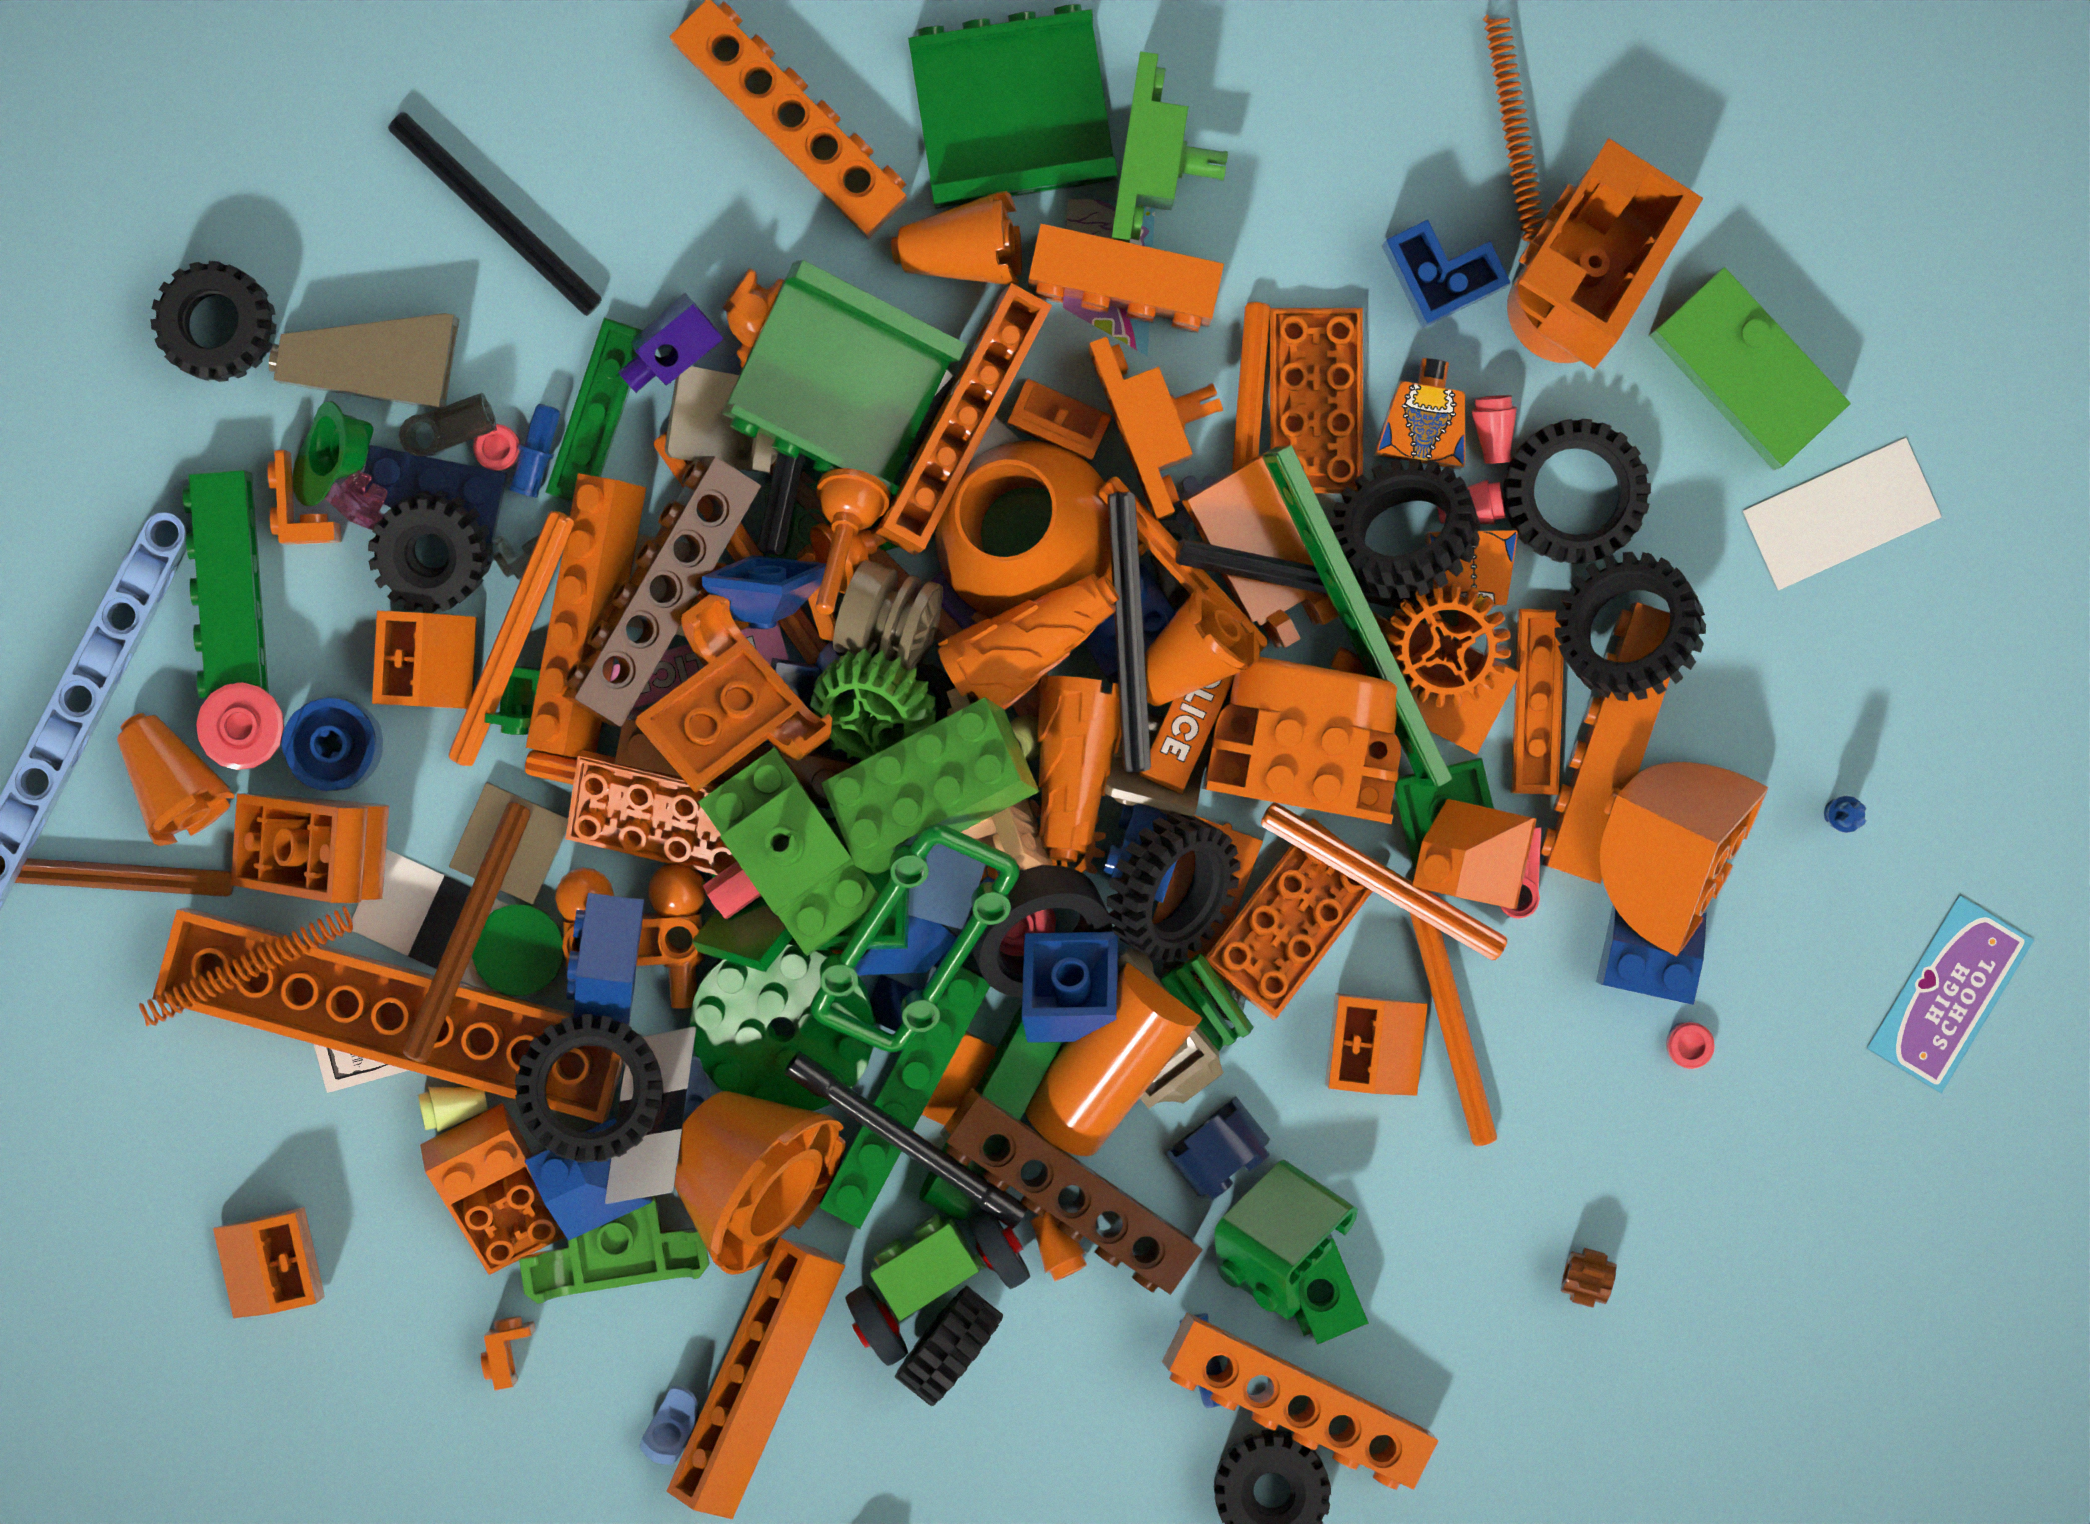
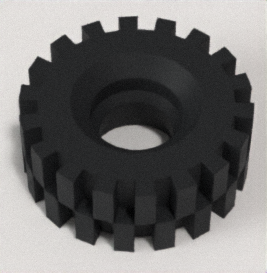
M423 491L413 497L408 496L389 509L383 515V519L376 523L372 531L376 535L369 541L368 551L374 552V557L368 561L370 571L379 570L380 576L375 579L378 587L382 588L387 585L392 590L387 597L394 603L400 598L405 600L404 608L414 611L418 607H423V613H434L438 608H441L442 612L449 610L472 594L484 581L482 579L483 576L489 572L492 562H488L487 557L493 553V543H486L485 537L490 534L487 524L480 527L476 519L481 514L475 507L469 512L463 508L466 500L459 496L450 500L447 499L448 492L437 491L433 495H429V491ZM435 534L445 541L448 546L449 556L443 566L429 568L418 560L415 554V544L420 536Z
M966 1285L958 1292L956 1297L952 1298L946 1308L939 1313L935 1321L926 1329L924 1335L916 1342L912 1351L906 1356L904 1362L897 1370L895 1378L928 1405L934 1406L955 1385L958 1378L965 1373L972 1361L977 1358L981 1349L990 1340V1336L998 1328V1324L1003 1319V1314Z
M1262 1430L1261 1435L1253 1436L1251 1433L1244 1436V1441L1237 1446L1234 1443L1227 1450L1228 1454L1225 1459L1221 1458L1217 1466V1476L1214 1477V1498L1222 1523L1323 1524L1322 1519L1325 1514L1328 1515L1330 1509L1329 1496L1331 1495V1485L1327 1471L1317 1452L1296 1442L1291 1438V1433L1281 1431V1434L1272 1433V1430ZM1266 1473H1278L1289 1482V1497L1279 1507H1265L1254 1496L1256 1481Z

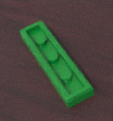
M605 317L603 318L545 493L573 502L578 473L601 477L631 389L618 371L638 355L631 342L643 330Z

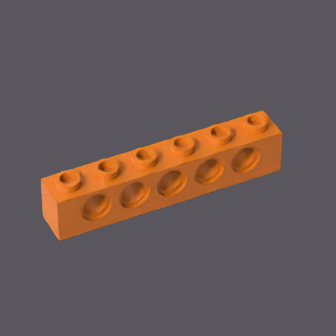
M705 0L669 36L672 44L869 240L907 202L906 194L902 191L907 184L891 167L887 165L881 170L869 158L874 151L858 134L854 132L848 137L836 125L841 118L825 101L821 99L815 104L804 93L808 85L792 68L788 67L783 72L771 60L776 53L759 35L755 34L750 39L738 27L743 20L726 2L723 1L717 6L712 0ZM729 39L739 44V52L734 59L720 61L714 56L715 47L722 40ZM764 72L771 76L772 85L767 92L754 94L747 89V81L754 73ZM788 105H798L805 111L804 120L796 127L784 126L779 121L781 111ZM828 137L838 144V150L831 159L820 160L812 154V147L820 138ZM862 170L871 177L870 185L865 191L853 193L845 187V179L852 171Z
M1013 283L1000 293L900 483L897 495L890 502L889 509L885 512L874 534L914 556L925 549L1052 307L1051 304Z
M1186 1312L1162 1360L1166 1368L1172 1372L1169 1379L1191 1391H1194L1196 1386L1199 1385L1213 1392L1210 1399L1219 1405L1235 1411L1237 1405H1240L1252 1411L1251 1419L1266 1428L1276 1431L1278 1425L1294 1431L1291 1438L1312 1450H1316L1319 1444L1335 1451L1332 1458L1353 1470H1357L1359 1464L1375 1471L1372 1476L1375 1480L1397 1490L1400 1484L1414 1490L1439 1441L1429 1430ZM1217 1355L1226 1356L1227 1366L1223 1372L1218 1375L1206 1373L1207 1363L1212 1357ZM1258 1375L1267 1376L1268 1384L1262 1393L1258 1395L1247 1393L1248 1383L1253 1377ZM1299 1395L1308 1396V1405L1302 1413L1297 1415L1288 1414V1405L1294 1397ZM1339 1415L1348 1416V1426L1342 1433L1329 1434V1424L1333 1418ZM1379 1435H1388L1389 1443L1387 1448L1379 1454H1371L1369 1452L1371 1441Z

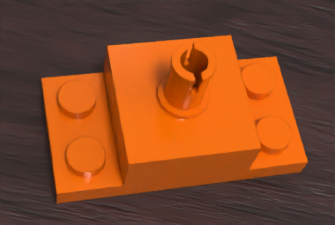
M1107 336L1090 342L1088 348L1089 355L1150 512L1158 521L1169 518L1175 512L1173 505L1178 503L1179 497L1170 474L1161 477L1160 471L1186 462L1192 457L1193 453L1184 432L1185 424L1223 411L1220 398L1200 404L1201 401L1218 394L1213 383H1210L1206 387L1174 399L1173 395H1170L1159 366L1124 380L1123 375L1128 374L1127 370L1129 368L1120 345L1111 346Z

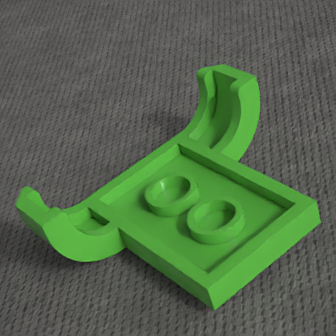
M652 1196L653 1202L569 1240L568 1247L530 1254L521 1257L519 1263L524 1294L539 1304L557 1297L685 1277L699 1279L710 1264L708 1250L696 1228L662 1232L657 1197Z

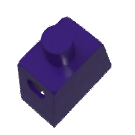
M684 293L632 340L631 345L638 355L620 369L618 373L635 393L655 376L666 386L721 342L723 337L692 299ZM661 345H672L668 355L664 357L655 355L657 348Z

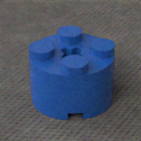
M342 698L317 699L302 706L289 718L282 736L283 754L291 772L306 786L322 791L350 789L366 781L376 770L383 752L381 726L365 707L354 701ZM337 733V741L342 744V749L340 752H333L329 756L330 748L323 744L325 737H334Z

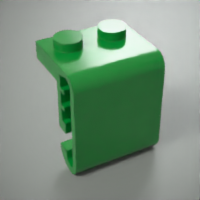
M1283 1159L1260 1179L1216 1225L1214 1234L1217 1271L1228 1285L1234 1288L1239 1286L1252 1295L1263 1309L1268 1312L1275 1311L1289 1320L1300 1309L1299 1281L1332 1249L1331 1241L1326 1237L1334 1229L1346 1235L1356 1220L1358 1209Z

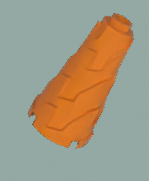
M1091 574L1067 587L1052 590L1033 601L1029 599L991 619L978 622L947 637L937 644L941 647L938 649V653L948 676L961 697L969 694L972 698L978 697L979 700L986 697L1005 711L1037 684L1039 679L1070 655L1071 650L1083 642L1100 623L1116 611L1114 603L1120 598L1115 587L1106 576L1098 579L1094 574Z
M1047 676V679H1039L1037 701H1039L1037 742L1041 743L1039 787H1042L1039 836L1043 841V848L1050 850V859L1077 862L1078 854H1086L1088 844L1093 841L1101 796L1105 797L1106 793L1104 790L1107 777L1110 775L1113 755L1118 753L1121 739L1119 689L1116 683H1113L1112 693L1103 692L1102 680L1071 676Z

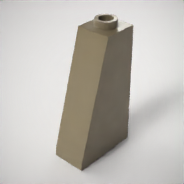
M441 313L281 334L279 345L273 344L270 351L269 371L275 372L274 380L281 384L445 410L460 319L453 314Z

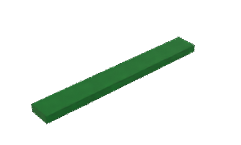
M1292 445L1278 446L1263 453L1264 463L1367 676L1391 681L1397 687L1396 708L1398 716L1395 734L1420 785L1442 786L1451 781L1452 777Z

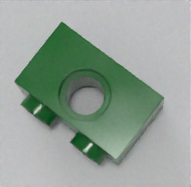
M1331 1233L1326 1238L1331 1241L1332 1249L1299 1281L1301 1308L1294 1314L1303 1336L1313 1334L1317 1345L1369 1324ZM1316 1279H1326L1332 1284L1330 1296L1321 1302L1312 1301L1307 1297V1288Z

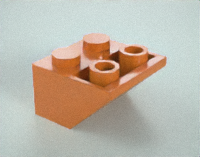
M377 610L372 704L467 709L474 687L477 617Z
M1335 993L1325 1078L1327 1088L1370 1094L1417 1096L1428 1004Z
M305 1207L213 1228L233 1318L273 1314L316 1304L325 1297Z

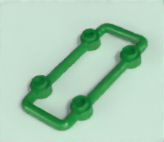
M941 824L930 825L924 828L912 845H903L892 853L889 860L891 878L842 954L830 955L822 962L819 969L821 986L811 1003V1013L815 1020L829 1028L887 1052H899L905 1049L918 1032H925L936 1026L940 1018L939 999L987 926L998 924L1008 917L1011 910L1008 894L1017 882L1020 874L1019 865L1011 855ZM936 843L1001 871L994 882L982 883L973 892L971 897L972 916L923 990H913L903 999L901 1004L903 1021L894 1034H890L830 1008L836 997L848 995L857 987L858 974L856 965L906 888L917 887L926 880L929 873L926 857Z

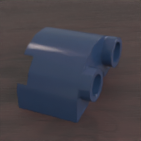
M1235 1096L1212 1114L1202 1125L1188 1133L1164 1152V1154L1197 1196L1207 1193L1211 1200H1214L1233 1185V1181L1229 1178L1243 1166L1247 1171H1251L1270 1155L1265 1149L1270 1138Z

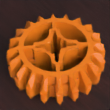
M1459 582L1452 583L1450 595H1443L1442 587L1439 588L1437 583H1434L1433 592L1435 597L1427 599L1426 594L1420 596L1417 589L1415 594L1420 603L1418 606L1415 607L1406 599L1401 601V608L1408 616L1404 618L1396 614L1391 615L1390 623L1401 631L1386 632L1385 640L1390 644L1399 645V647L1391 648L1390 650L1395 661H1402L1397 664L1402 675H1409L1405 679L1409 690L1412 691L1417 685L1421 686L1417 695L1419 702L1424 703L1430 693L1434 692L1436 693V707L1442 708L1444 706L1445 695H1452L1455 707H1461L1463 704L1461 693L1468 691L1471 699L1478 701L1480 694L1476 685L1481 683L1490 691L1495 688L1494 681L1487 674L1490 671L1496 675H1504L1506 671L1505 666L1496 661L1495 658H1509L1511 650L1497 643L1510 639L1511 635L1509 629H1494L1505 620V617L1501 611L1487 616V613L1494 605L1490 597L1483 599L1478 605L1475 604L1479 593L1477 588L1471 587L1465 598L1460 597L1461 587ZM1458 610L1472 616L1477 621L1470 625L1466 622L1459 626H1451L1443 620L1438 611ZM1425 618L1432 632L1431 638L1425 645L1420 647V652L1410 656L1409 642L1411 635L1418 623ZM1437 626L1440 627L1444 636L1450 635L1451 641L1454 636L1459 639L1455 642V653L1459 663L1455 662L1452 654H1446L1445 649L1442 653L1437 651L1441 647ZM1486 633L1484 655L1479 664L1470 672L1464 659V653L1470 645L1476 642L1475 638ZM1435 664H1444L1450 667L1457 678L1448 680L1437 679L1425 674L1419 668L1424 665L1430 667Z

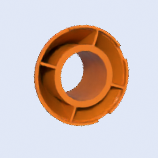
M1011 442L990 449L976 457L969 463L935 528L938 560L953 590L972 608L983 615L993 618L1029 599L1033 601L1052 590L1067 587L1091 574H1094L1098 579L1107 576L1111 568L1108 505L1099 496V489L1105 483L1104 480L1081 456L1059 445L1048 442ZM1022 487L1039 488L1050 493L1052 500L1051 522L1043 538L1034 547L1022 554L1010 557H998L985 552L981 540L982 522L987 510L998 497L1008 491Z
M722 1091L711 1096L699 1105L685 1120L682 1126L674 1187L717 1267L731 1275L747 1272L770 1258L776 1245L775 1242L792 1225L800 1230L828 1191L841 1164L846 1141L839 1136V1130L841 1131L844 1128L840 1122L830 1115L730 1091Z

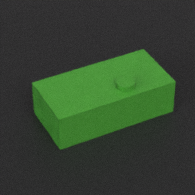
M1725 267L1715 273L1649 335L1773 470L1785 466L1851 404Z

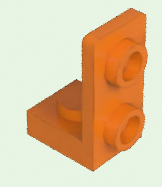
M275 450V461L268 462V483L270 489H276L277 507L270 508L272 535H278L279 543L285 545L341 542V524L328 522V514L300 515V523H294L291 452Z

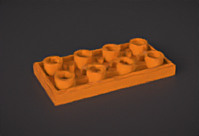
M1270 308V450L1278 446L1292 445L1315 494H1342L1346 487L1358 492L1354 480L1363 474V308Z
M581 750L577 757L565 839L668 864L686 866L718 875L737 862L720 838L721 834L698 803V801L721 786L720 784L708 783L695 793L680 776L614 764L615 757Z
M1312 818L1309 821L1310 823L1316 825L1322 830L1338 838L1336 835H1334L1331 831L1325 828L1314 818ZM1291 844L1205 956V959L1220 979L1272 1020H1275L1373 891Z

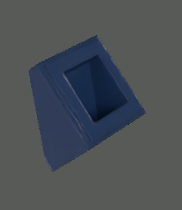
M880 974L870 999L873 1014L876 1016V1023L896 1032L903 1021L901 1012L903 999L911 991L918 989Z

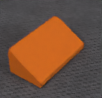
M966 1031L922 1115L942 1125H946L970 1089H976L990 1061L995 1058L997 1047Z

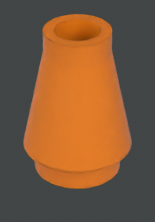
M1046 1212L1043 1217L1038 1216L1032 1219L1030 1223L1035 1232L1045 1273L1050 1272L1054 1282L1087 1266L1083 1257L1086 1251L1079 1242L1069 1237L1057 1227L1061 1222L1060 1219Z

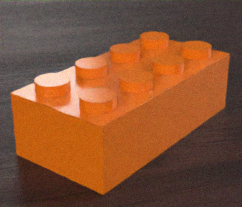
M1040 223L1028 278V288L1035 289L1036 297L1042 300L1063 303L1064 296L1082 300L1081 307L1088 310L1108 313L1109 306L1127 310L1126 317L1130 319L1153 323L1155 316L1172 319L1171 327L1198 333L1200 326L1209 327L1224 263Z

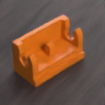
M1028 378L1007 421V425L1041 441L1068 449L1092 463L1112 415Z

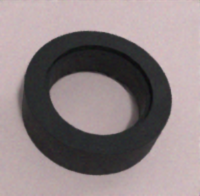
M1039 866L1020 871L1017 882L1008 894L1011 905L1008 917L998 924L988 925L973 947L972 953L984 979L992 988L1008 996L1022 998L1024 956H1011L1000 951L1002 939L1015 924L1041 910L1070 908L1080 913L1078 924L1071 933L1113 932V925L1108 920V911L1096 886L1085 874L1065 866Z

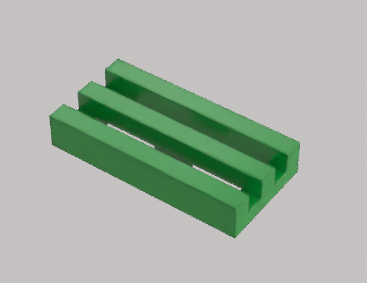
M1202 953L1169 970L1161 978V982L1172 996L1202 1017L1201 1022L1197 1026L1218 1051L1227 1044L1229 1046L1236 1042L1240 1036L1244 1038L1253 1030L1254 1026ZM1194 969V971L1197 973V975L1202 980L1204 985L1207 987L1211 995L1214 997L1216 1002L1219 1004L1221 1009L1224 1011L1226 1016L1234 1025L1233 1028H1230L1229 1025L1226 1023L1224 1018L1216 1009V1003L1213 1001L1208 992H1204L1202 987L1199 985L1197 980L1190 972L1191 970Z

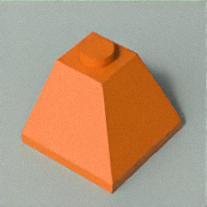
M1447 799L1422 841L1412 887L1517 909L1537 819Z

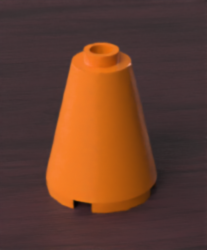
M1007 191L996 192V194H990L900 227L898 237H893L891 240L892 257L895 265L901 264L904 272L909 274L1003 285L1018 284L1019 281L1016 275H1021L1022 244L1020 227L1013 226L1008 216V213L1016 212L1010 193Z
M1202 587L1197 589L1189 596L1144 653L1147 703L1161 706L1242 672L1258 661L1260 649L1255 632L1252 631L1249 635L1246 634L1240 624L1246 617L1226 595L1211 587L1202 592Z
M139 713L130 717L121 725L122 732L118 735L117 742L148 835L154 844L163 846L176 843L178 841L174 834L185 829L192 836L215 822L228 810L231 805L226 798L234 799L235 796L231 788L158 716H146L144 713Z

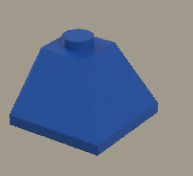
M751 555L702 576V586L710 595H719L729 599L733 620L749 622V627L752 629H769L777 625L776 621L794 614L818 589L822 582L826 563Z
M909 915L908 949H870L856 965L857 974L926 973L932 966L937 969L958 936L947 925Z
M1114 932L1025 933L1022 1020L1027 1042H1074L1117 1019L1119 937Z
M613 1117L603 1124L600 1123L583 1132L605 1130L617 1123V1120ZM544 1149L524 1160L544 1204L568 1241L653 1202L652 1196L606 1204L605 1198L611 1158L607 1159L608 1161L599 1163L597 1161L582 1163L562 1158L552 1151Z

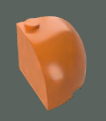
M1670 762L1648 767L1634 776L1622 790L1614 789L1604 809V813L1609 815V819L1600 846V869L1603 883L1611 902L1634 931L1655 946L1675 956L1679 955L1702 923L1703 917L1701 915L1705 912L1712 897L1717 898L1734 866L1726 862V860H1731L1739 850L1743 839L1748 838L1769 787L1744 775L1720 767L1692 762Z

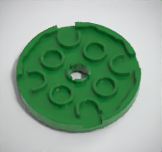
M792 938L766 972L720 958L710 967L695 994L690 1013V1027H696L693 1048L695 1054L700 1058L703 1070L722 1091L739 1093L810 1111L819 1110L830 1105L831 1103L824 1098L815 1096L784 1075L787 1064L798 1051L803 1052L832 1072L839 1081L851 1089L856 1085L868 1066L874 1047L819 1023L811 1013L813 997L821 986L820 966L827 957L835 953L830 950H815L806 956L795 939ZM858 975V984L855 990L848 995L836 997L830 1008L876 1027V1016L873 1014L872 1006L867 996L868 990ZM777 1017L788 1018L793 1022L795 1031L789 1035L780 1034L776 1036V1032L771 1026V1021Z

